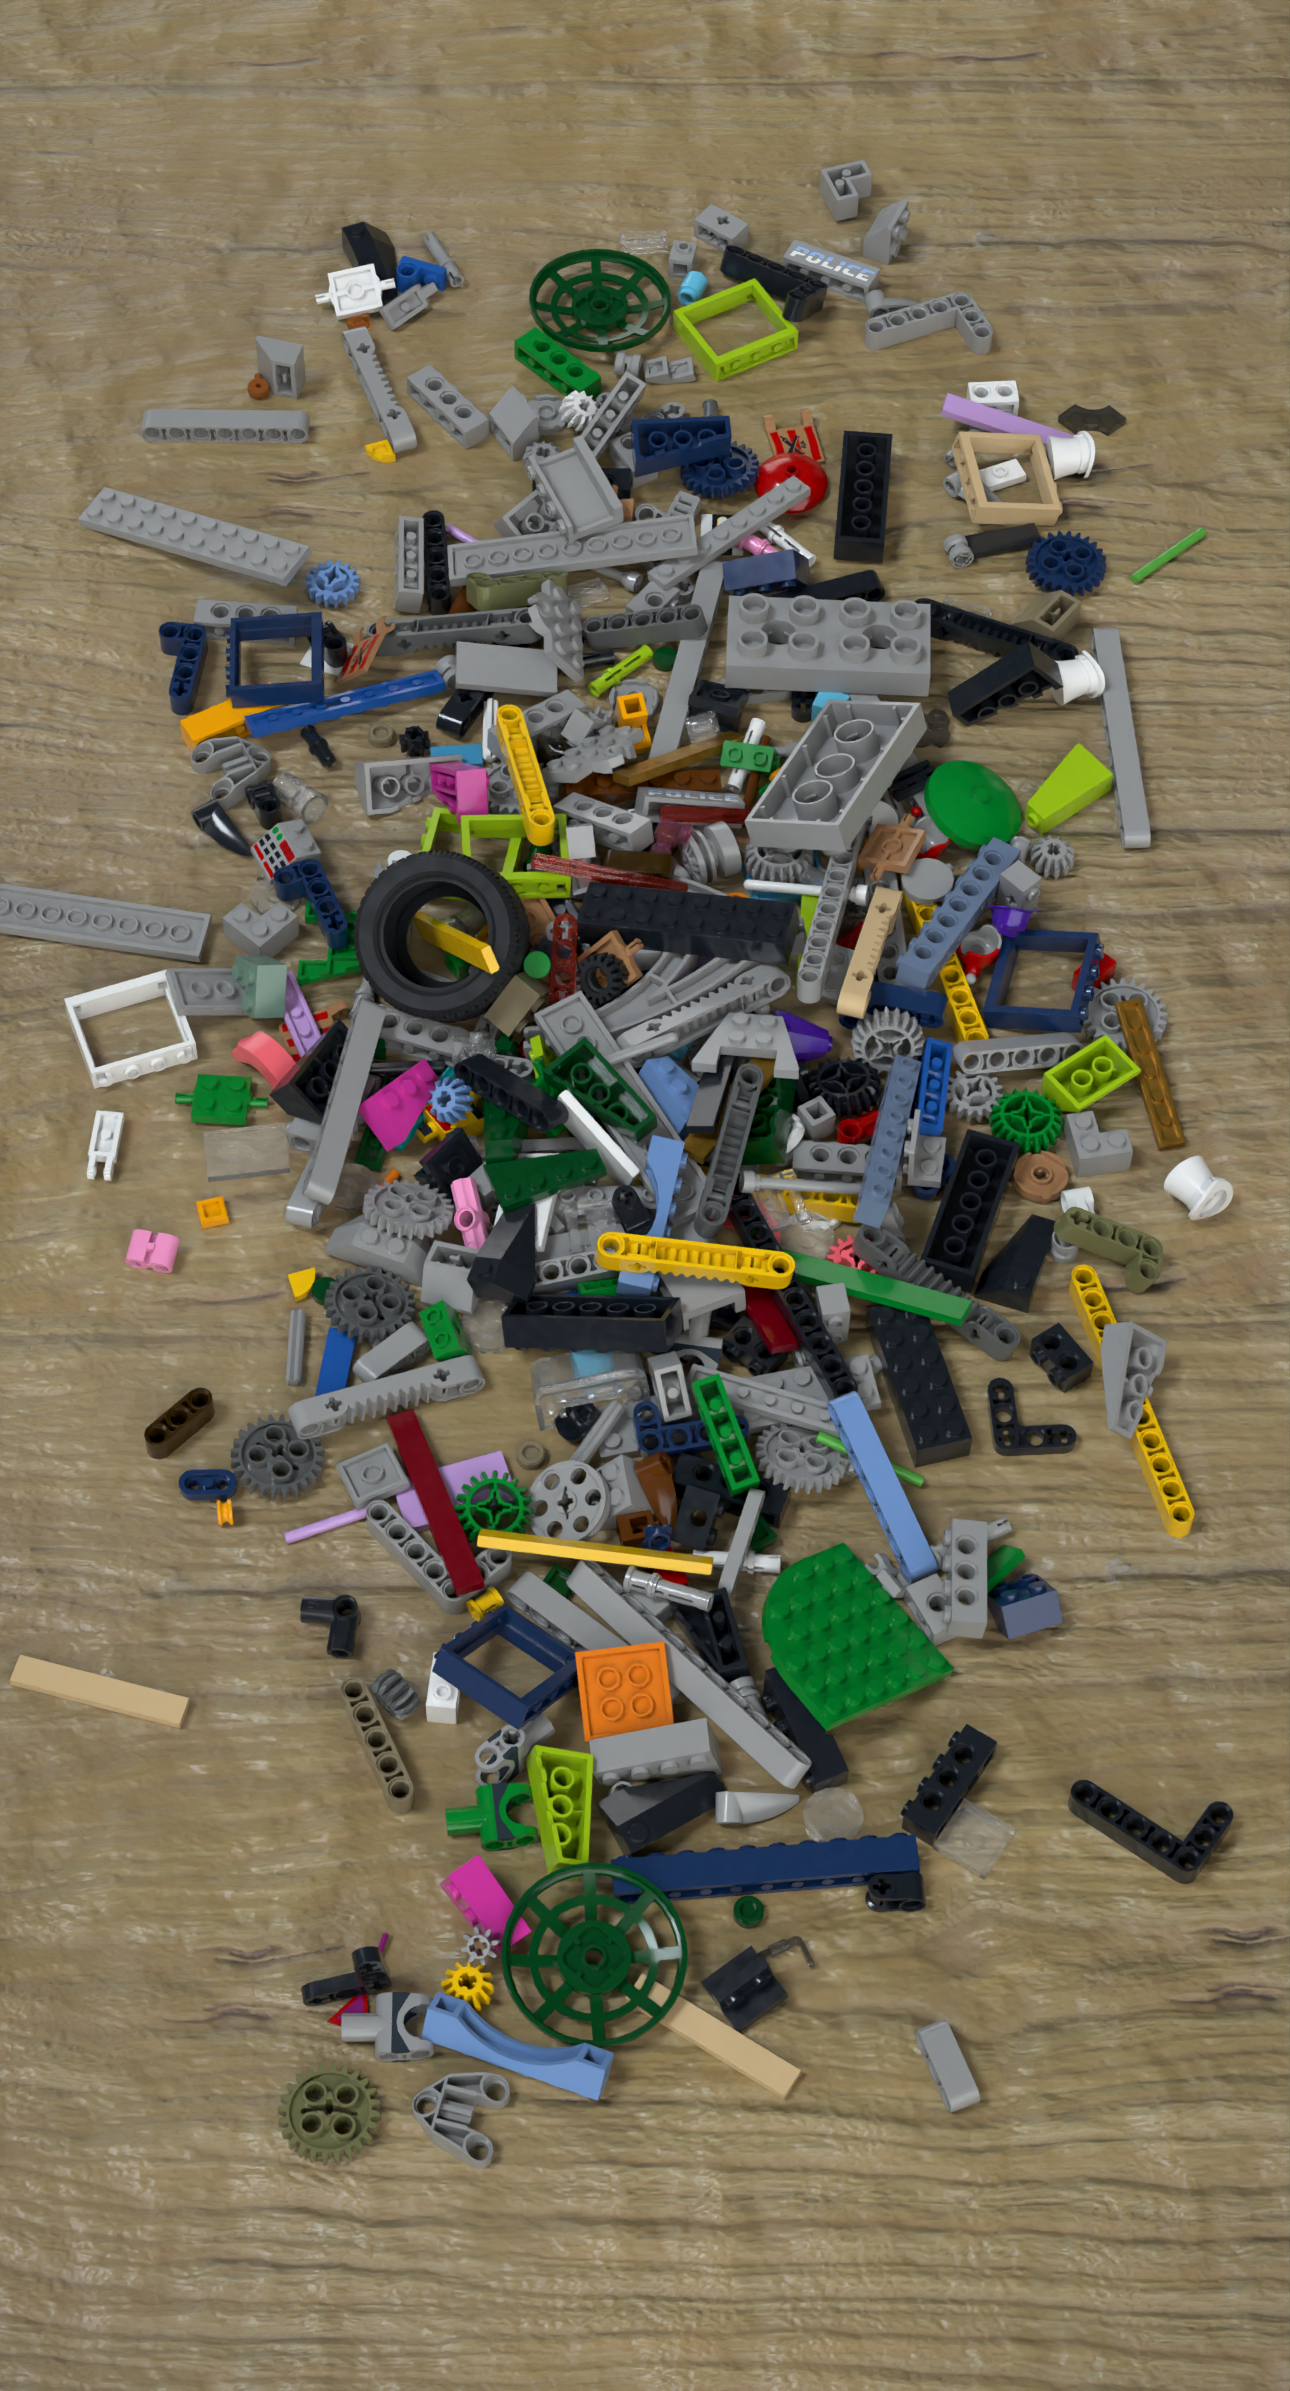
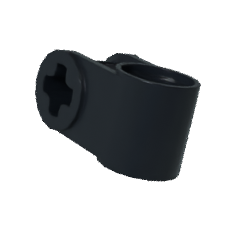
M328 620L324 623V660L330 667L340 668L344 666L348 658L347 643L345 637ZM307 636L308 642L311 646V636Z
M267 780L265 784L254 788H245L249 806L264 829L271 830L277 823L283 822L281 803L271 780Z
M627 1185L619 1186L613 1193L612 1206L620 1219L624 1232L636 1235L647 1234L654 1223L648 1210L642 1204L634 1188ZM620 1194H623L625 1197H631L629 1205L626 1206L624 1202L619 1204Z
M905 1872L902 1874H877L873 1876L869 1881L865 1897L867 1906L875 1912H915L922 1910L926 1907L923 1875L917 1872Z

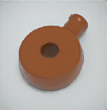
M256 373L255 379L249 382L247 391L251 398L262 400L269 395L270 386L265 379H262L261 373Z

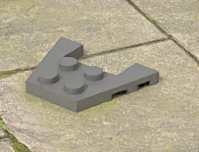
M729 1012L692 1060V1071L717 1073L720 1055L776 1059L774 1065L775 1078L799 1079V1067L783 1016Z

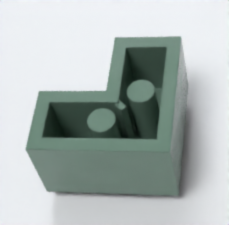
M266 955L235 956L232 975L235 983L245 987V995L242 997L244 1014L253 1018H284L287 964Z

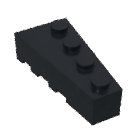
M1028 641L947 692L952 716L966 726H970L997 715L998 709L1014 708L1019 706L1020 700L1030 696L1036 699L1043 696V691L1053 687L1054 690H1058L1064 686L1058 663Z

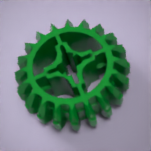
M1026 1087L1023 1092H1019L1015 1088L1012 1091V1095L1005 1092L1003 1098L997 1099L999 1105L991 1108L992 1115L989 1118V1125L992 1136L1019 1143V1151L1024 1152V1155L1029 1152L1039 1154L1040 1149L1048 1151L1050 1145L1054 1146L1056 1144L1057 1138L1061 1136L1063 1119L1060 1107H1056L1055 1099L1048 1100L1047 1093L1039 1095L1037 1089L1033 1093L1028 1092Z
M493 1470L491 1478L488 1479L484 1471L480 1474L481 1482L475 1476H472L470 1478L472 1487L468 1484L462 1485L461 1489L465 1494L458 1493L456 1500L463 1504L455 1505L454 1509L455 1512L463 1513L458 1515L460 1523L466 1522L462 1526L464 1533L469 1530L471 1531L468 1537L470 1542L476 1536L478 1537L481 1529H484L474 1521L471 1513H474L475 1516L483 1517L487 1521L488 1530L497 1531L500 1519L509 1518L510 1515H517L512 1525L500 1531L525 1534L526 1530L522 1525H530L531 1520L526 1515L533 1513V1508L525 1505L531 1503L532 1498L530 1496L522 1497L527 1488L526 1486H522L519 1489L516 1488L519 1483L518 1478L513 1479L510 1483L507 1481L509 1473L505 1472L502 1479H498L497 1470ZM490 1489L489 1498L486 1501L470 1504L477 1493ZM499 1490L510 1495L516 1506H512V1503L504 1502L500 1498ZM493 1497L496 1509L501 1510V1512H497L494 1522L493 1515H491V1510H489L490 1505L493 1501Z

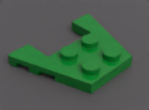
M306 901L305 923L317 924L312 910ZM352 910L351 913L343 911L350 936V943L346 948L342 950L328 948L326 961L299 960L297 974L299 986L361 972L358 964L359 961L355 954L356 949H354L355 938H353L357 911Z

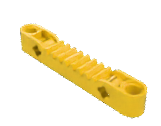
M503 705L498 708L496 713V736L501 752L506 760V766L508 767V773L510 774L515 794H517V802L519 801V809L527 838L532 844L537 846L549 845L554 839L555 816L523 713L515 705Z
M606 1232L602 1234L598 1239L595 1251V1261L600 1267L607 1270L632 1273L651 1271L654 1274L657 1271H661L663 1275L672 1272L674 1276L684 1274L685 1277L695 1275L697 1279L706 1276L708 1280H712L715 1277L719 1281L729 1279L731 1283L737 1281L742 1285L768 1289L786 1288L791 1282L795 1269L794 1259L785 1252L619 1232ZM611 1248L614 1249L616 1252L607 1253L604 1249ZM774 1268H781L785 1273H777L774 1271Z

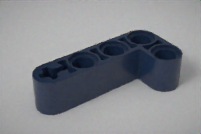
M166 622L159 628L161 650L167 655L177 656L169 687L171 710L176 715L183 716L191 713L195 705L208 652L207 635L205 628L198 624Z
M306 859L277 869L273 875L277 898L283 902H290L306 897L329 948L333 950L346 948L350 943L347 920L320 862L315 859Z
M873 981L870 989L871 999L866 1013L873 1015L875 1008L879 1012H883L886 1006L889 1011H894L898 1007L900 1014L908 1011L910 1018L916 1017L918 1024L923 1027L938 1028L943 1025L948 1005V999L945 995L933 991ZM839 1014V1023L843 1027L848 1029L857 1027V1022L860 1018Z
M644 1400L635 1406L633 1410V1426L637 1450L643 1458L660 1450L667 1453L669 1457L678 1456L681 1452L691 1454L713 1450L710 1441L703 1440L699 1435L702 1430H705L702 1420L661 1426L659 1410L653 1402ZM648 1410L653 1414L654 1418L649 1422H643L638 1418V1414L641 1411ZM735 1415L746 1441L749 1433L748 1421L740 1415ZM675 1434H682L686 1437L687 1442L681 1446L675 1445L671 1441V1437ZM653 1438L658 1442V1447L648 1450L643 1446V1441Z

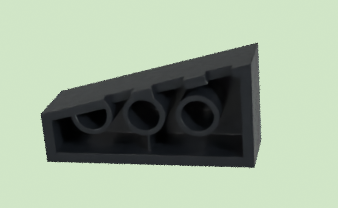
M775 1667L765 1670L764 1691L761 1697L766 1713L771 1712L775 1719L774 1726L812 1761V1765L801 1779L806 1789L810 1787L814 1797L847 1784L849 1770L833 1734L826 1735L825 1732L827 1731L789 1688Z

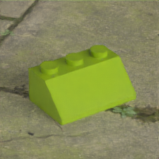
M1104 1035L1043 1074L1041 1093H1047L1048 1100L1055 1099L1056 1107H1060V1110L1079 1113L1140 1074L1141 1069L1107 1035Z

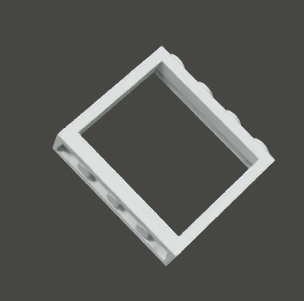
M167 969L64 999L67 1016L94 1089L107 1087L126 1079H135L140 1075L162 1071L165 1068L186 1064L191 1060L198 1059L196 1042L186 1016H178L165 975ZM165 995L183 1042L96 1067L79 1020Z

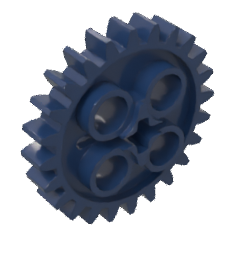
M734 441L731 444L729 454L682 465L680 469L683 486H687V491L693 490L695 496L702 493V498L711 495L712 500L720 495L723 500L729 494L733 498L734 492L743 494V488L750 489V483H756V477H759L757 454H752V448L746 449L745 444L737 446V441Z
M1058 531L1057 536L1049 532L1047 539L1040 536L1039 542L1034 541L1032 548L1028 549L1025 564L1027 565L1026 573H1030L1029 580H1035V587L1043 585L1042 592L1062 590L1073 597L1077 592L1079 595L1084 596L1085 590L1091 593L1093 586L1099 587L1100 581L1104 579L1107 564L1105 563L1106 556L1102 555L1103 549H1097V542L1089 543V536L1081 539V533H1077L1074 537L1071 535V531H1068L1066 535Z

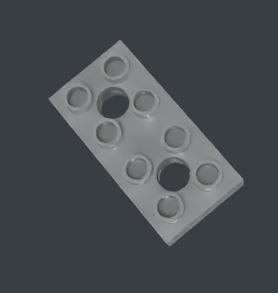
M750 593L744 596H729L725 688L928 697L930 684V604H917L911 600H899L895 603L869 602L856 597L846 600H822L807 595L795 598L765 597L757 593ZM778 642V643H783V644H782V645H776V644H771V643ZM872 647H883L886 649H875Z
M828 700L745 819L752 847H771L780 853H790L798 849L821 850L823 854L829 856L847 851L927 730L921 703Z

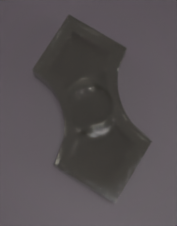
M1074 404L1058 415V422L1075 435L1079 431H1097L1109 436L1126 424V417L1110 405L1101 409H1086Z

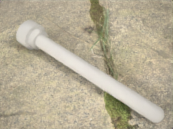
M751 879L745 880L743 884L747 890L819 896L822 886ZM858 884L857 887L852 886L848 899L851 902H855L856 905L867 906L870 893L869 885Z

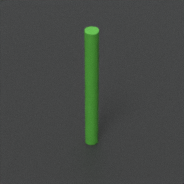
M1200 527L1130 575L1131 582L1136 584L1206 536L1205 529Z
M819 1430L815 1439L816 1442L848 1455L840 1439ZM890 1462L898 1478L921 1487L924 1476Z

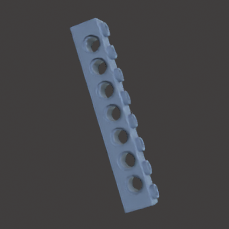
M995 837L992 838L988 845L983 844L977 855V860H971L966 869L965 876H959L954 890H949L945 895L943 905L935 908L931 921H926L923 924L919 937H914L908 946L907 953H902L899 956L895 965L898 968L895 980L911 988L928 989L987 909V906L990 905L998 894L1000 874L1019 860L1020 849Z
M896 1054L887 1074L853 1217L854 1221L880 1229L890 1204L922 1063L910 1057Z

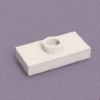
M1017 459L979 470L982 482L992 492L1024 482L1027 476Z

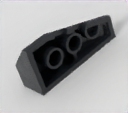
M530 1203L502 1213L475 1256L467 1281L477 1298L529 1304L537 1281V1271L535 1269V1258H537V1249L535 1248L537 1206Z

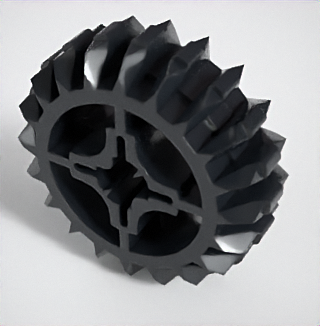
M838 1056L836 1061L828 1059L826 1065L819 1064L818 1069L812 1070V1075L808 1081V1093L811 1094V1100L821 1095L829 1107L833 1109L838 1119L842 1116H848L851 1119V1116L855 1114L861 1117L863 1111L870 1112L871 1106H876L881 1094V1081L876 1069L870 1067L869 1062L862 1063L860 1058L851 1060L850 1056L843 1060Z

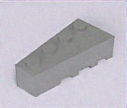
M707 1718L589 1740L590 1754H594L593 1775L599 1785L613 1786L620 1781L630 1783L678 1779L715 1772L716 1775H723L720 1743Z

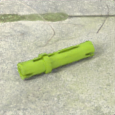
M644 644L614 667L605 669L603 675L588 684L590 693L595 697H599L609 688L618 686L621 682L620 680L653 658V652L650 647Z

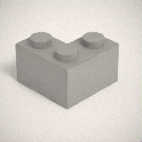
M864 160L821 170L819 191L835 221L857 217L859 198L871 196L872 173Z
M241 902L222 918L225 938L248 956L266 955L272 958L300 935L298 916L280 902L276 903L262 916H258Z
M1093 1111L1066 1115L1063 1134L1076 1178L1130 1169L1133 1149L1126 1129L1100 1133Z

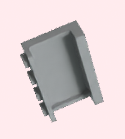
M582 435L573 438L574 448L540 461H536L533 455L528 456L529 466L526 467L529 479L531 481L534 480L537 484L536 489L539 497L546 500L548 513L551 517L555 516L560 534H565L569 542L624 521L623 506Z
M695 1217L675 1228L671 1227L670 1239L716 1244L713 1238H703L695 1232ZM661 1271L655 1273V1275L660 1276L658 1283L659 1297H680L683 1331L689 1329V1319L731 1304L735 1313L746 1309L745 1290L737 1281L731 1283L729 1279L719 1281L715 1277L712 1280H708L706 1276L697 1279L695 1275L685 1277L684 1274L674 1276L672 1272L663 1275Z

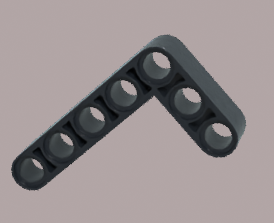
M732 245L725 247L720 271L743 282L755 278L765 291L786 299L782 313L784 319L791 322H802L822 310L828 289L826 283L740 247Z
M1089 1780L1076 1781L1072 1785L1068 1799V1808L1075 1816L1181 1884H1189L1196 1879L1228 1834L1233 1820V1810L1227 1803L1222 1801L1213 1802L1207 1807L1187 1837L1182 1841ZM1084 1795L1089 1801H1081L1076 1796ZM1110 1812L1115 1817L1107 1818L1102 1813ZM1212 1817H1219L1224 1823H1216L1212 1820ZM1134 1828L1141 1834L1133 1835L1127 1829ZM1202 1839L1206 1841L1208 1845L1201 1846L1195 1840ZM1153 1846H1163L1166 1851L1159 1852ZM1187 1862L1192 1868L1185 1869L1179 1863Z

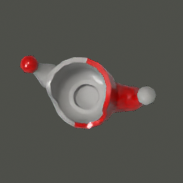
M914 806L911 809V815L914 817V820L910 827L925 830L927 836L915 860L923 858L939 860V856L949 845L950 839L938 829L931 817L924 816L917 821V818L922 815V809L919 806ZM946 863L949 869L953 872L954 866L950 863Z
M983 925L980 929L969 932L957 948L958 956L963 962V972L968 985H973L981 971L990 966L998 957L1002 944V935L992 925Z

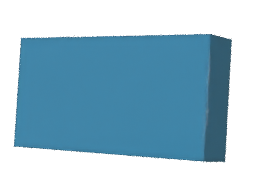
M481 744L430 747L431 756L461 754L463 763L483 768Z

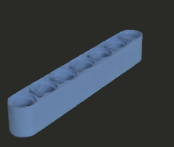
M852 1391L828 1401L827 1408L903 1574L913 1583L937 1573L938 1566L861 1398L857 1392Z

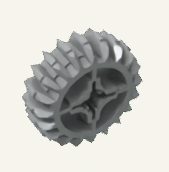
M750 841L744 851V865L747 875L752 876L753 880L802 884V881L808 880L810 873H812L814 854L813 850L798 849L790 853H780L771 847H752Z
M886 1006L883 1012H879L875 1008L873 1015L866 1013L864 1020L858 1019L857 1027H854L852 1031L851 1046L853 1047L855 1058H860L862 1063L869 1062L870 1067L875 1068L878 1075L881 1071H886L888 1074L896 1054L918 1061L919 1055H922L924 1036L921 1025L918 1024L916 1017L910 1018L908 1011L900 1014L898 1007L894 1011H889ZM873 1035L875 1037L873 1042L868 1044L867 1040ZM908 1038L909 1041L904 1047H902L901 1044H903V1040Z

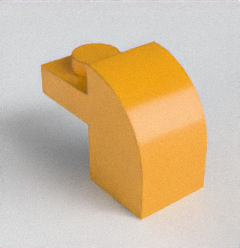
M642 692L618 696L616 702L618 728L623 726L642 728L645 738L633 746L636 754L649 752L652 742L647 727L648 712Z

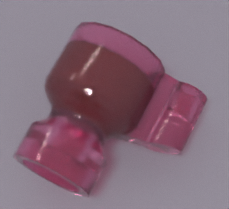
M661 819L654 833L656 843L652 845L650 852L671 855V848H675L679 843L685 844L688 842L693 826L687 823L680 825L670 819Z

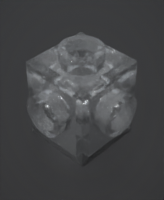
M469 1032V1036H454L452 1063L456 1064L478 1053L494 1061L496 1058L495 1039L485 1038L486 1033Z

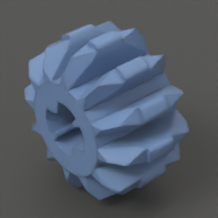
M446 1077L443 1081L435 1082L436 1090H429L433 1096L432 1099L427 1101L429 1105H433L430 1113L437 1116V1120L440 1122H448L450 1124H456L458 1120L467 1119L466 1111H473L469 1104L475 1100L473 1096H469L472 1088L465 1085V1081L462 1079H454L453 1077Z

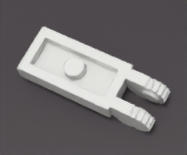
M96 1111L88 1151V1179L95 1178L97 1162H106L103 1176L107 1181L112 1180L114 1163L117 1161L125 1119L124 1112Z

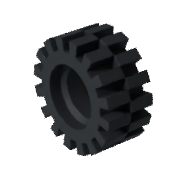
M608 952L589 956L583 959V963H580L577 967L581 971L576 972L575 976L580 977V980L576 981V985L582 986L579 991L586 993V999H592V1003L600 1004L614 1000L624 993L622 989L627 987V984L623 983V981L628 980V975H623L622 972L627 969L625 966H619L622 960L620 958L615 959L616 955L614 954L608 955ZM598 968H602L607 975L608 984L605 988H602L596 980V970Z

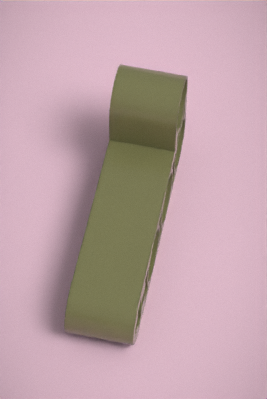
M543 571L494 579L486 573H469L466 575V600L479 611L530 606L527 602L528 598L538 592H542L541 584L548 579L556 586H560L568 596L567 572Z
M1079 1207L1069 1208L1055 1222L1054 1232L1059 1239L1127 1265L1125 1283L1132 1292L1143 1293L1159 1278L1163 1246L1154 1236Z

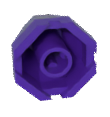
M774 1010V1015L783 1016L797 1061L804 1060L807 1062L824 1058L826 1053L831 1051L833 1038L829 1036L828 1030L786 1010Z

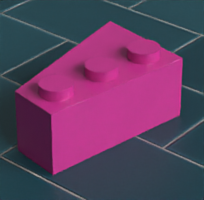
M459 761L430 764L431 790L442 803L450 805L448 810L450 813L457 814L456 820L458 823H461V815H488L487 787H489V775L486 772V768Z
M425 1058L359 1106L358 1112L387 1152L405 1141L431 1097L429 1090L436 1089L435 1082L440 1081Z
M478 1854L449 1874L439 1885L460 1910L464 1919L471 1927L474 1928L479 1925L481 1932H486L488 1929L493 1928L491 1936L494 1940H501L500 1943L494 1946L493 1950L501 1954L506 1922L514 1905ZM520 1917L514 1930L511 1946L531 1932L522 1917ZM481 1942L484 1948H487V1943Z

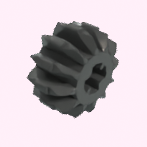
M388 1669L385 1673H381L371 1684V1691L378 1702L397 1720H404L407 1716L412 1715L420 1705V1699L413 1690L414 1688L396 1670Z

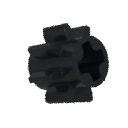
M419 726L406 727L405 735L399 734L401 752H406L410 758L424 756L425 749H430L431 747L429 732L423 731Z

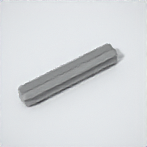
M293 1309L290 1312L286 1383L290 1386H298L302 1381L306 1312L303 1309Z

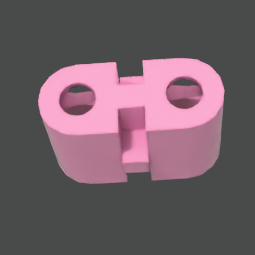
M135 1229L132 1233L125 1263L134 1268L147 1270V1267H149L153 1271L170 1273L173 1269L180 1239L170 1234L158 1232V1235L152 1234V1231Z

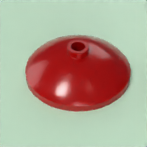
M782 453L768 458L759 466V477H756L754 486L756 494L760 498L794 475L810 487V496L784 512L787 514H797L813 509L823 500L827 491V476L822 466L814 459L798 453Z

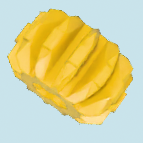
M457 1961L455 1963L456 1971L447 1969L445 1972L447 1980L441 1982V1988L445 1991L444 1994L467 2001L479 2013L481 2011L480 2003L489 2005V1995L494 1993V1985L490 1983L493 1980L492 1974L490 1972L484 1973L485 1966H482V1964L474 1968L473 1962H467V1966L463 1967Z

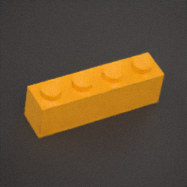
M229 699L180 720L181 736L191 752L198 744L209 739L232 736L243 738L251 734L245 725L244 716L285 707V705L233 708L232 701Z

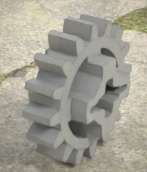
M957 1070L955 1071V1077H949L946 1098V1104H949L948 1111L950 1113L957 1111L956 1118L958 1119L963 1115L967 1116V1122H970L972 1117H976L978 1122H981L982 1116L989 1119L992 1115L991 1108L999 1105L997 1103L998 1098H1003L1002 1085H997V1077L989 1078L990 1073L962 1074Z

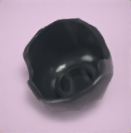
M574 1395L559 1405L561 1411L554 1419V1423L558 1433L566 1441L577 1442L586 1437L598 1420L597 1409L587 1398Z

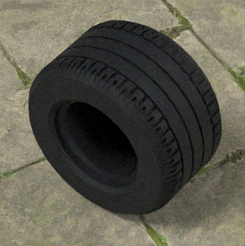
M444 850L418 852L417 855L411 854L406 856V859L402 858L396 861V864H391L387 867V870H383L378 875L379 877L373 880L371 887L367 888L364 893L366 895L362 897L361 905L356 913L357 918H355L353 936L355 938L354 949H356V958L359 961V967L363 971L366 981H369L368 984L371 988L376 990V994L389 1005L415 1017L439 1022H460L487 1013L516 974L524 972V960L530 952V925H528V916L525 914L526 910L523 903H521L522 900L519 895L515 893L516 891L512 885L497 871L469 856L457 852ZM457 897L469 901L482 912L488 923V945L491 946L500 967L499 970L490 974L477 967L467 978L455 982H442L429 978L416 967L408 951L407 934L413 917L425 904L438 898Z

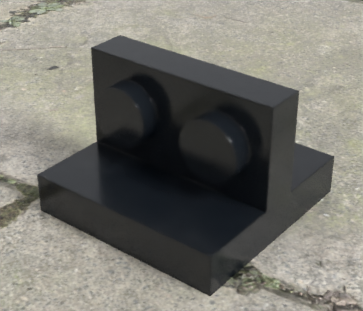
M701 679L689 695L688 705L691 706L688 722L738 733L743 709L749 700L750 691L739 688H725L724 684Z
M456 1127L419 1161L422 1168L414 1177L421 1185L430 1184L429 1186L438 1188V1194H447L446 1199H450L452 1205L454 1203L451 1190L453 1181L460 1178H468L483 1164V1161L463 1128Z
M752 1946L701 1981L704 1989L732 2027L739 2033L788 1998L787 1993L772 1974L767 1961L763 1956L759 1957Z

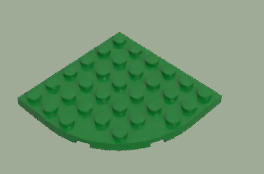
M844 1542L789 1566L776 1579L765 1599L762 1610V1632L764 1642L769 1644L772 1652L770 1658L789 1688L826 1731L949 1677L954 1670L952 1665L888 1592L882 1588V1585Z

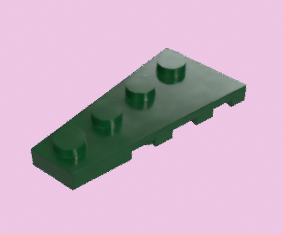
M597 1149L483 1165L484 1173L503 1213L607 1176V1169Z

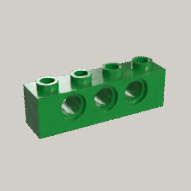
M534 327L514 341L515 359L562 395L568 396L575 390L578 393L585 391L586 396L593 395V400L601 394V376L595 370L586 366L579 358L574 357L562 345L553 341L546 333Z
M718 1373L692 1382L691 1392L730 1496L733 1497L747 1492L751 1487L758 1488L760 1480L720 1374Z

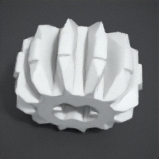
M575 390L570 395L565 396L559 413L562 415L561 421L568 423L567 428L573 427L576 433L580 430H585L599 410V402L592 400L593 395L586 396L585 391L578 393Z

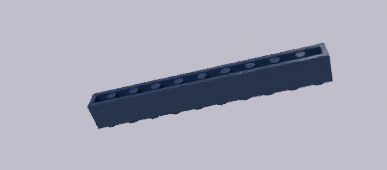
M895 1833L890 1837L879 1838L874 1835H866L854 1840L834 1838L829 1842L805 1840L793 1845L778 1842L768 1847L744 1845L732 1850L717 1847L707 1852L683 1850L678 1854L670 1855L656 1852L646 1857L622 1855L617 1859H611L612 1865L625 1867L648 1879L670 1901L868 1885L870 1879L877 1874L920 1872L916 1835H907L906 1833ZM611 1877L614 1898L631 1905L635 1904L644 1893L632 1884Z

